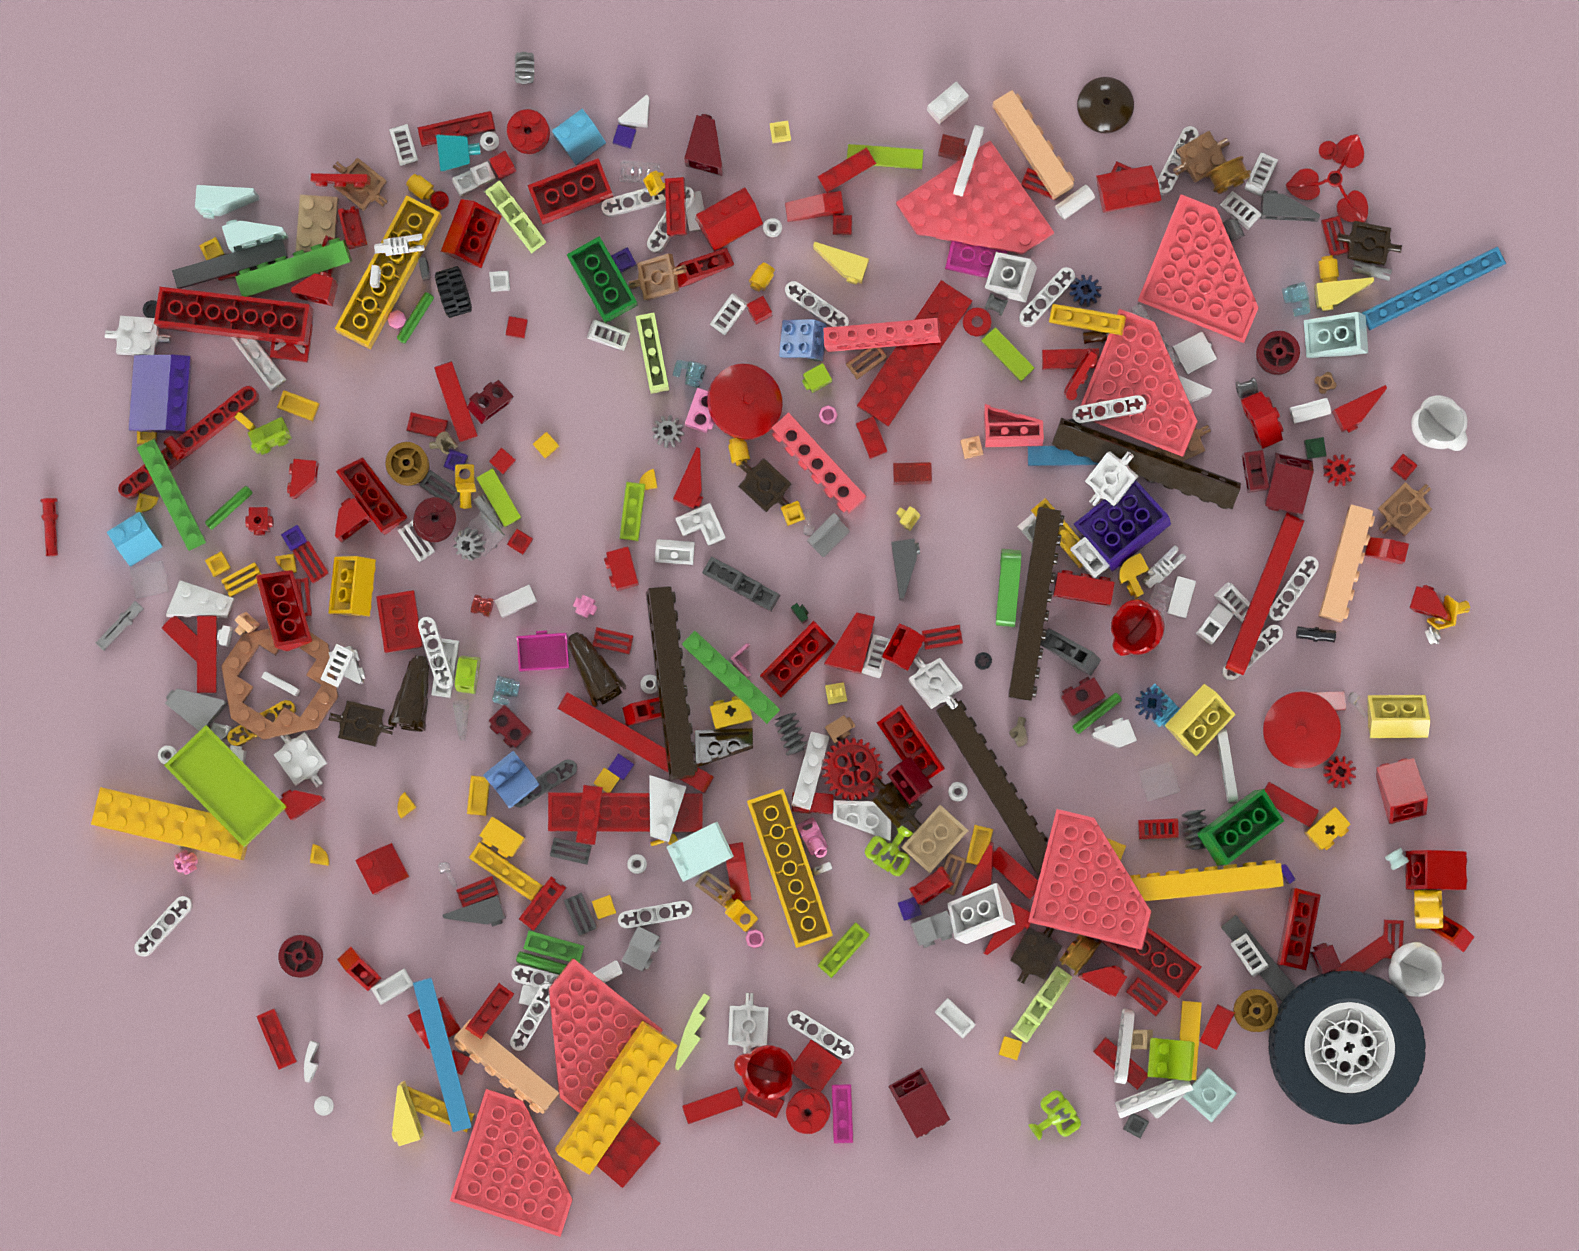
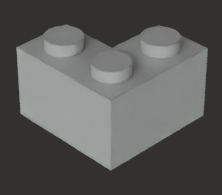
M948 911L911 924L918 946L923 945L926 948L934 945V940L941 938L942 941L953 938V929Z
M638 926L622 962L642 972L644 969L648 970L653 961L650 958L653 951L657 953L662 943L659 941L660 936Z

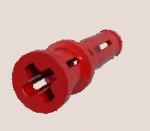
M58 498L40 499L43 507L41 518L44 520L45 556H58L56 520L59 518V515L56 514Z

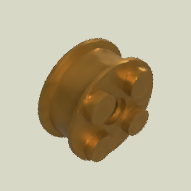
M1243 156L1231 159L1206 174V177L1211 179L1215 187L1213 191L1217 192L1218 195L1226 192L1228 187L1232 185L1234 188L1242 185L1244 180L1251 177L1250 174L1252 172L1251 170L1247 171L1242 161L1244 159Z
M401 442L389 450L385 465L388 474L395 482L404 486H412L420 483L426 477L429 470V459L419 445L412 442ZM406 461H410L409 466H404Z
M1078 935L1077 940L1071 943L1067 951L1060 958L1061 965L1066 964L1075 971L1074 975L1076 976L1102 943L1101 941L1096 942L1091 937Z
M1251 989L1239 995L1235 1001L1233 1012H1235L1236 1022L1243 1029L1250 1032H1263L1273 1026L1278 1014V1006L1274 997L1268 992ZM1255 1007L1259 1009L1258 1014L1253 1013Z

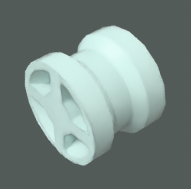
M1402 848L1385 856V859L1391 863L1392 870L1409 862L1408 858L1404 857Z

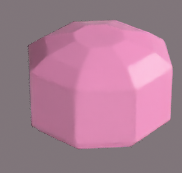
M398 310L390 312L387 319L390 327L397 330L403 328L407 321L405 314Z
M829 405L821 408L819 413L821 423L826 425L835 423L838 416L836 409Z
M757 929L749 931L746 936L747 945L754 949L761 947L765 940L763 933Z

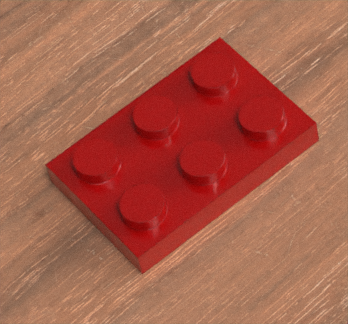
M411 590L376 596L384 652L391 653L422 648L423 642L418 628L419 616L415 591Z
M631 1118L617 1134L596 1166L623 1188L661 1143Z

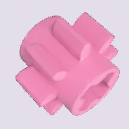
M582 595L581 599L576 597L573 607H576L575 613L585 618H588L589 614L594 616L597 610V606L594 605L595 600L585 595Z
M187 849L175 855L174 867L178 872H184L187 875L197 869L195 865H197L198 859L193 852L188 853Z

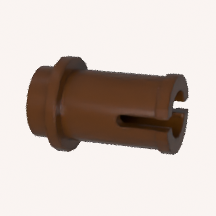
M1098 331L1083 332L1084 344L1104 343L1103 341L1107 340V335L1104 332Z

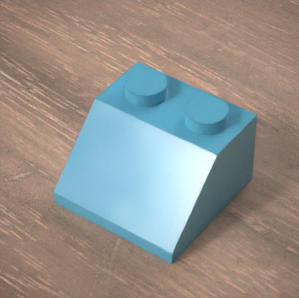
M583 108L552 130L553 136L575 165L606 144V141Z
M140 512L107 531L116 549L130 567L163 547L145 516Z

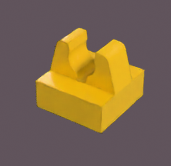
M657 170L650 172L643 179L651 197L665 189V183L661 180L664 173L657 172Z

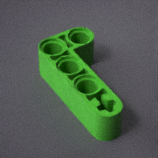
M1001 549L996 626L1015 627L1021 550Z

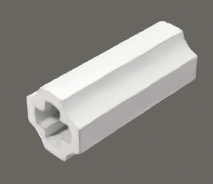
M1085 184L1057 204L1055 209L1060 217L1065 220L1095 199L1092 190Z
M1327 398L1289 408L1293 424L1331 414Z

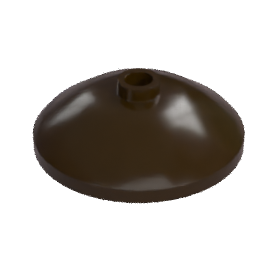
M1099 77L1091 80L1083 87L1077 100V110L1082 122L1091 130L1099 133H1113L1122 129L1131 119L1134 110V99L1129 88L1120 80L1112 77ZM1108 99L1110 104L1105 105L1103 100Z

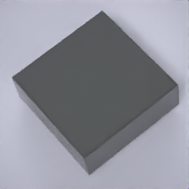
M425 257L418 258L423 280L430 279L427 259Z
M1133 1113L1129 1116L1123 1130L1141 1139L1149 1121Z

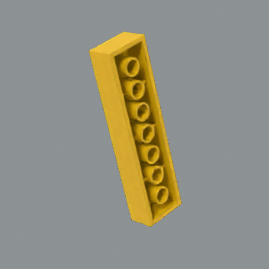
M406 195L383 239L422 234V239L409 241V247L424 245L425 249L442 216L440 212ZM424 251L386 256V253L374 254L334 328L336 332L371 350L415 269L418 258L422 256ZM372 265L379 266L381 269L379 288H372L370 285Z
M100 787L91 825L239 860L245 859L248 845L244 848L209 812Z
M784 789L748 800L747 803L796 948L833 936Z
M1276 860L1262 861V865H1256V862L1242 864L1243 867L1237 868V864L1225 865L1220 870H1218V866L1204 868L1202 872H1199L1198 868L1187 869L1183 874H1179V870L1167 871L1164 876H1160V872L1148 873L1146 878H1141L1140 874L1129 875L1145 901L1284 886L1281 863H1276Z
M642 1020L556 1146L555 1151L557 1154L590 1175L678 1045L672 1039Z

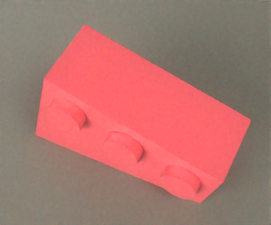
M985 404V447L1043 446V420L1022 414H1014L1008 412V410H1000Z

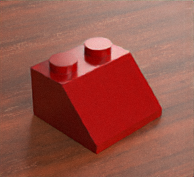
M320 272V275L314 273L293 286L291 293L297 299L333 307L338 284L329 273Z
M355 498L344 500L341 503L342 507L338 510L335 537L341 543L372 521Z
M392 843L355 860L373 895L409 878Z
M443 996L438 998V1003L449 1038L457 1034L461 1028ZM420 1009L407 1016L426 1048L429 1049L430 1045Z

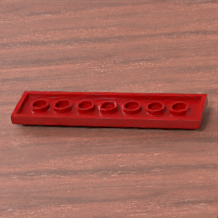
M940 280L914 320L938 318L941 342L896 346L857 404V407L889 427L973 300Z
M548 792V831L577 832L582 793ZM602 793L597 832H650V793ZM684 793L672 832H697L703 829V793Z

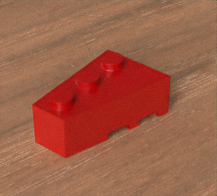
M856 612L824 665L862 674L875 616Z

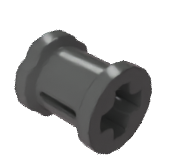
M991 293L984 308L992 309L1002 316L1008 300L997 298Z
M1254 377L1250 381L1235 382L1239 398H1243L1244 395L1258 393V386Z

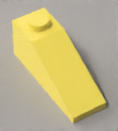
M814 242L813 249L843 278L847 279L848 283L862 284L869 258Z
M1374 277L1316 283L1314 290L1317 309H1322V311L1334 310L1333 307H1337L1370 286L1374 282Z
M402 1081L397 1086L392 1137L395 1142L397 1141L398 1146L421 1140L424 1136L405 1081Z

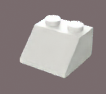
M996 252L985 288L1008 299L1026 302L1037 266L1031 259Z

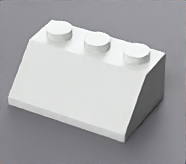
M997 883L947 903L954 939L965 944L1015 925L1012 906Z

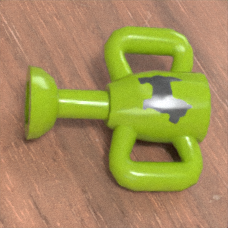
M904 826L897 828L898 834L892 843H887L881 836H874L865 848V855L868 859L873 860V863L885 871H890L894 876L902 875L911 860L908 854L899 851L898 848L904 837H910L914 834ZM878 842H880L883 848L877 855L871 854ZM897 857L903 858V861L895 870L893 864Z
M1056 1090L1042 1098L1040 1102L1041 1108L1048 1114V1118L1039 1125H1028L1036 1138L1040 1140L1043 1135L1042 1131L1052 1124L1056 1125L1060 1135L1066 1137L1080 1128L1081 1120L1076 1115L1077 1113L1069 1101L1064 1098L1060 1091ZM1058 1097L1059 1103L1052 1109L1049 1108L1047 1104ZM1069 1119L1075 1121L1066 1129H1063L1062 1123Z

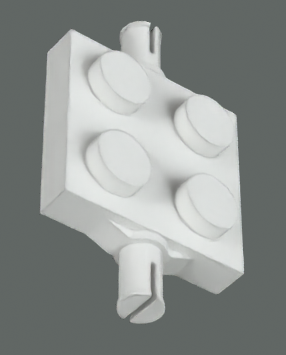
M120 316L117 331H105V338L116 339V353L121 355H155L158 343H170L171 336L159 334L158 327L154 324L155 318Z
M1110 451L1106 453L1085 481L1095 492L1094 496L1089 500L1092 505L1096 506L1101 498L1106 499L1113 506L1120 501L1138 477L1127 465L1134 457L1133 454L1127 451L1121 460Z
M920 657L915 658L913 662L919 670L909 678V682L927 705L933 709L946 701L951 709L956 708L958 704L952 696L963 689L962 684L941 658L926 665Z
M304 732L294 739H291L289 735L280 736L285 744L274 756L295 786L307 779H311L316 788L322 785L323 782L319 779L317 773L328 763L308 734Z
M746 993V1003L744 1005L730 1006L728 1045L744 1047L743 1054L750 1053L753 1047L767 1045L769 1007L753 1005L754 993H750V1001L749 993Z

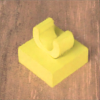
M788 121L769 123L772 144L791 141Z
M911 506L907 511L900 507L896 512L898 517L901 518L899 521L901 525L911 531L921 516Z
M844 682L825 685L828 705L847 702Z

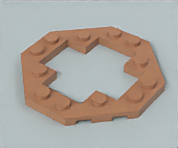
M270 628L243 634L221 665L231 719L263 740L317 729L339 697L335 686L321 680L330 659L328 653L330 652L329 644L310 632L312 642L298 647L316 659L306 676L320 684L321 687L301 717L284 707L273 723L244 704L254 687L239 678L259 646L275 656L280 649L275 648ZM328 673L327 676L335 680V675Z

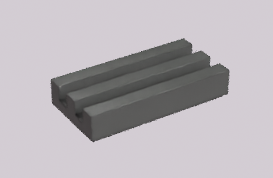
M431 470L419 485L433 496L448 501L452 506L460 495L456 487ZM433 476L456 493L452 495L429 478ZM426 482H428L429 484L440 490L442 493L450 497L451 500L448 501L447 499L436 493L434 490L426 486Z
M554 837L550 856L588 865L592 846ZM557 842L585 848L587 851L581 852L557 846ZM555 850L585 856V860L555 854Z
M582 893L564 900L579 936L597 928ZM580 898L590 921L591 927L589 928L576 899ZM571 901H573V904L584 927V930L582 931L569 903Z

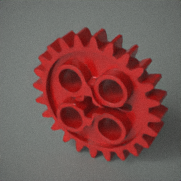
M846 738L843 739V744L838 741L836 743L837 747L834 745L830 746L832 752L828 751L825 753L829 758L822 759L826 766L821 767L822 770H826L822 777L828 778L824 784H831L829 791L836 789L835 796L842 793V799H846L849 795L850 801L854 800L855 796L857 800H860L862 795L868 797V791L871 793L875 792L872 787L875 784L872 781L877 776L879 779H882L883 777L878 775V773L884 771V769L878 766L883 763V761H877L880 754L874 755L873 753L876 748L869 749V742L863 745V739H859L856 743L855 738H851L850 743ZM857 753H861L863 756L861 763L856 760ZM839 757H842L845 761L843 767L837 763ZM850 767H855L856 770H855V771H849V768H850ZM862 771L867 774V780L865 782L862 781L860 778V773ZM844 775L849 778L847 786L842 783Z

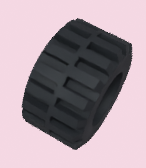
M455 266L435 272L437 289L446 315L452 318L471 312L472 304L461 269Z

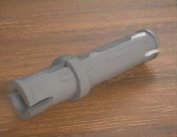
M134 601L95 643L105 651L128 625L133 623V619L144 608Z

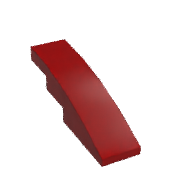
M452 361L435 366L434 370L459 442L477 437L478 435L470 411L467 409L465 396Z

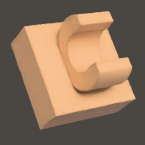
M979 436L960 440L964 459L983 455Z
M244 612L235 619L239 624L235 632L241 636L242 633L255 631L260 624L247 612Z

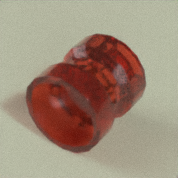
M475 594L471 613H481L485 617H490L494 599H484L482 596Z

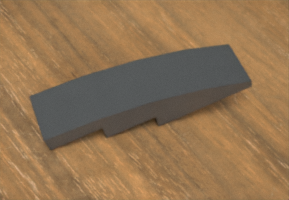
M712 556L702 572L709 578L772 612L781 596Z

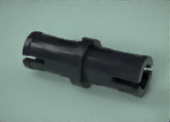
M1297 626L1296 638L1313 640V642L1327 641L1335 643L1336 630Z

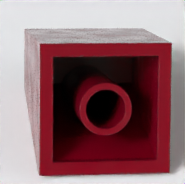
M707 114L696 115L684 158L685 165L689 168L722 176L723 167L715 120Z
M1275 452L1269 478V488L1265 497V506L1273 511L1285 510L1291 515L1303 514L1314 473L1313 461Z
M923 1068L888 1086L916 1138L927 1135L931 1130L942 1127L947 1121L951 1120Z

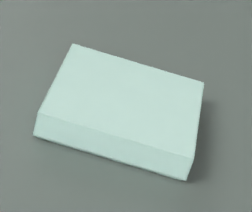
M1207 1067L1191 1085L1193 1090L1185 1093L1183 1098L1210 1122H1213L1237 1093Z

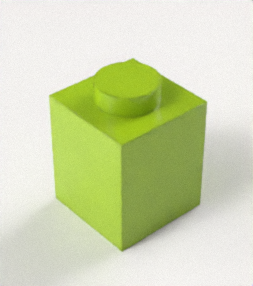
M823 363L803 374L804 379L802 383L805 389H810L812 393L832 383V378Z

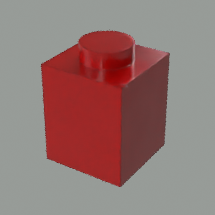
M506 151L489 159L499 180L516 172L515 166Z
M764 296L746 304L747 310L756 325L773 316L772 310Z

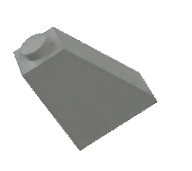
M178 688L175 691L172 690L167 695V701L165 702L167 706L198 731L205 725L209 727L228 704L221 699Z

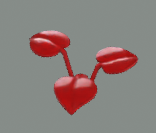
M1358 134L1343 138L1336 144L1338 153L1333 158V161L1341 165L1337 171H1331L1327 179L1318 182V174L1312 169L1304 168L1293 175L1286 183V188L1299 199L1312 200L1320 194L1318 185L1328 183L1331 187H1338L1344 196L1337 203V213L1340 215V218L1347 222L1359 221L1365 223L1368 217L1366 197L1357 190L1351 191L1347 196L1341 185L1343 176L1340 172L1344 165L1348 168H1356L1364 159V148Z

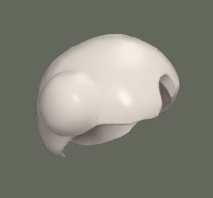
M1436 395L1423 401L1420 409L1412 416L1411 427L1413 434L1421 444L1435 449L1449 448L1453 451H1460L1468 442L1465 432L1468 422L1466 412L1449 397Z
M1412 942L1401 946L1393 953L1388 970L1391 984L1404 995L1412 997L1425 996L1433 990L1440 989L1444 983V974L1441 971L1442 960L1434 949L1420 942Z

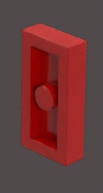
M873 416L856 423L870 459L888 452Z

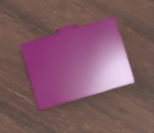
M547 630L536 631V635L516 636L519 672L570 669L567 633L547 634Z

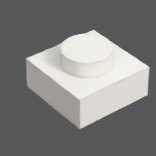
M223 625L222 629H219L217 640H219L220 645L230 646L233 633L232 627Z

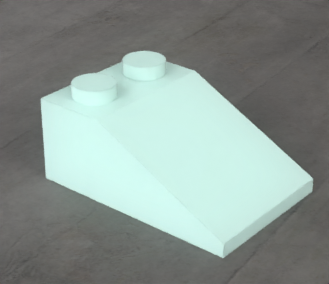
M196 186L195 208L203 215V218L214 219L215 216H222L259 200V195L254 188Z
M230 220L226 222V225L222 226L228 248L232 253L275 240L288 239V234L279 226Z
M1352 312L1304 320L1306 358L1352 356L1368 353L1366 316L1362 313Z
M718 822L667 846L668 852L683 882L734 857Z

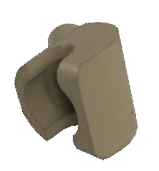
M446 431L441 432L436 437V441L429 443L430 449H440L444 454H450L448 451L450 448L456 449L458 447L456 441Z
M1018 717L1017 726L1009 731L1011 738H1014L1018 747H1022L1028 742V734L1024 727L1026 718Z

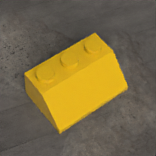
M360 556L334 557L328 614L370 616L376 559Z

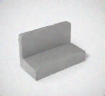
M833 513L807 539V542L822 557H825L850 530Z

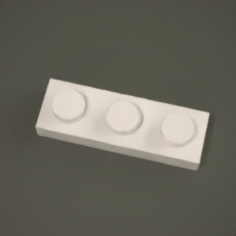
M441 638L454 677L460 641ZM437 657L436 667L443 666L444 659ZM437 671V674L442 673L443 679L440 680V683L447 685L449 678L445 677L443 671ZM434 679L431 695L451 698L453 685L449 689H443L437 686Z

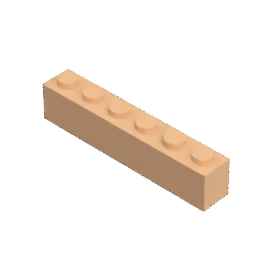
M1011 90L993 101L992 107L1033 170L1037 173L1039 179L1045 185L1052 199L1055 200L1073 189V182L1075 180L1069 171L1066 172L1063 168L1064 163L1059 156H1055L1051 142L1049 140L1046 141L1042 136L1044 133L1041 127L1034 124L1032 120L1033 115L1029 109L1025 110L1023 107V100L1018 93L1015 94Z
M1352 504L1348 507L1319 617L1340 623L1343 619H1347L1350 610L1347 607L1348 601H1352L1355 592L1352 589L1353 583L1358 581L1360 571H1357L1358 565L1362 564L1365 556L1362 550L1364 545L1367 546L1370 538L1367 532L1369 527L1373 526L1375 516H1372L1373 510Z
M469 1019L454 1037L455 1046L461 1051H467L470 1054L469 1057L475 1063L479 1064L480 1062L484 1065V1069L491 1076L496 1075L504 1087L513 1089L516 1097L522 1101L525 1099L530 1103L529 1107L533 1111L544 1114L558 1097L559 1092L486 1033L480 1040L466 1030V1026L471 1021Z

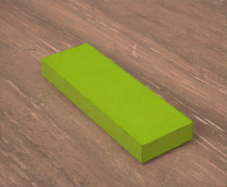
M996 327L981 340L1020 382L1035 369Z
M493 468L476 477L504 527L521 519L520 514Z
M626 482L619 539L639 541L646 484Z
M855 922L817 966L832 978L870 934Z

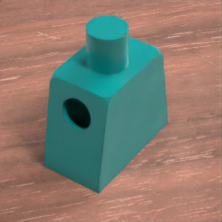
M436 135L440 171L470 164V155L481 154L480 143L468 144L467 136Z

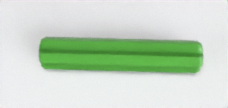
M427 292L423 294L397 336V340L405 344L433 301L434 297Z
M244 486L209 517L205 524L211 530L214 529L252 495V490L248 486Z
M1114 693L1074 724V731L1080 734L1121 702L1122 699L1119 694Z
M521 951L516 958L518 963L559 975L567 966L566 964Z

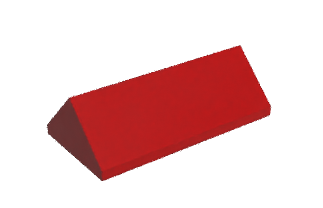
M363 457L336 471L384 536L408 518Z
M293 570L256 575L275 648L288 652L312 642Z
M813 621L761 673L760 678L782 698L835 643Z
M902 705L877 722L901 760L903 761L911 757L928 780L945 770Z
M1298 888L1291 889L1277 965L1307 970L1320 894Z

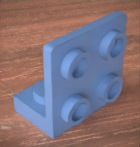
M815 319L783 320L779 357L808 358L814 361H823V328H826L827 324Z
M514 751L483 774L509 808L513 807L539 786L538 781Z

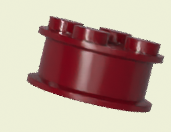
M1280 330L1265 335L1256 350V359L1259 366L1265 372L1273 375H1282L1289 372L1296 365L1300 357V346L1296 338L1290 333ZM1279 350L1281 355L1276 354L1275 351Z
M438 497L423 500L417 506L413 517V527L417 535L423 540L433 543L447 539L452 534L456 524V513L453 506L448 501Z
M295 935L283 942L279 949L278 960L285 973L292 977L304 978L313 975L319 970L323 962V951L320 944L314 938L306 935ZM299 953L303 954V959L301 960L298 958Z

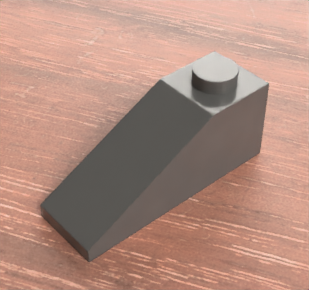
M1266 191L1261 197V219L1318 222L1320 219L1319 213L1284 194H1278V191Z
M914 539L891 542L900 600H904L917 555L920 554L919 543H915Z
M1050 628L1046 631L1045 641L1041 640L1040 646L1092 676L1101 661L1094 652Z
M499 896L443 914L444 919L491 924L492 927L502 924V920L506 919Z

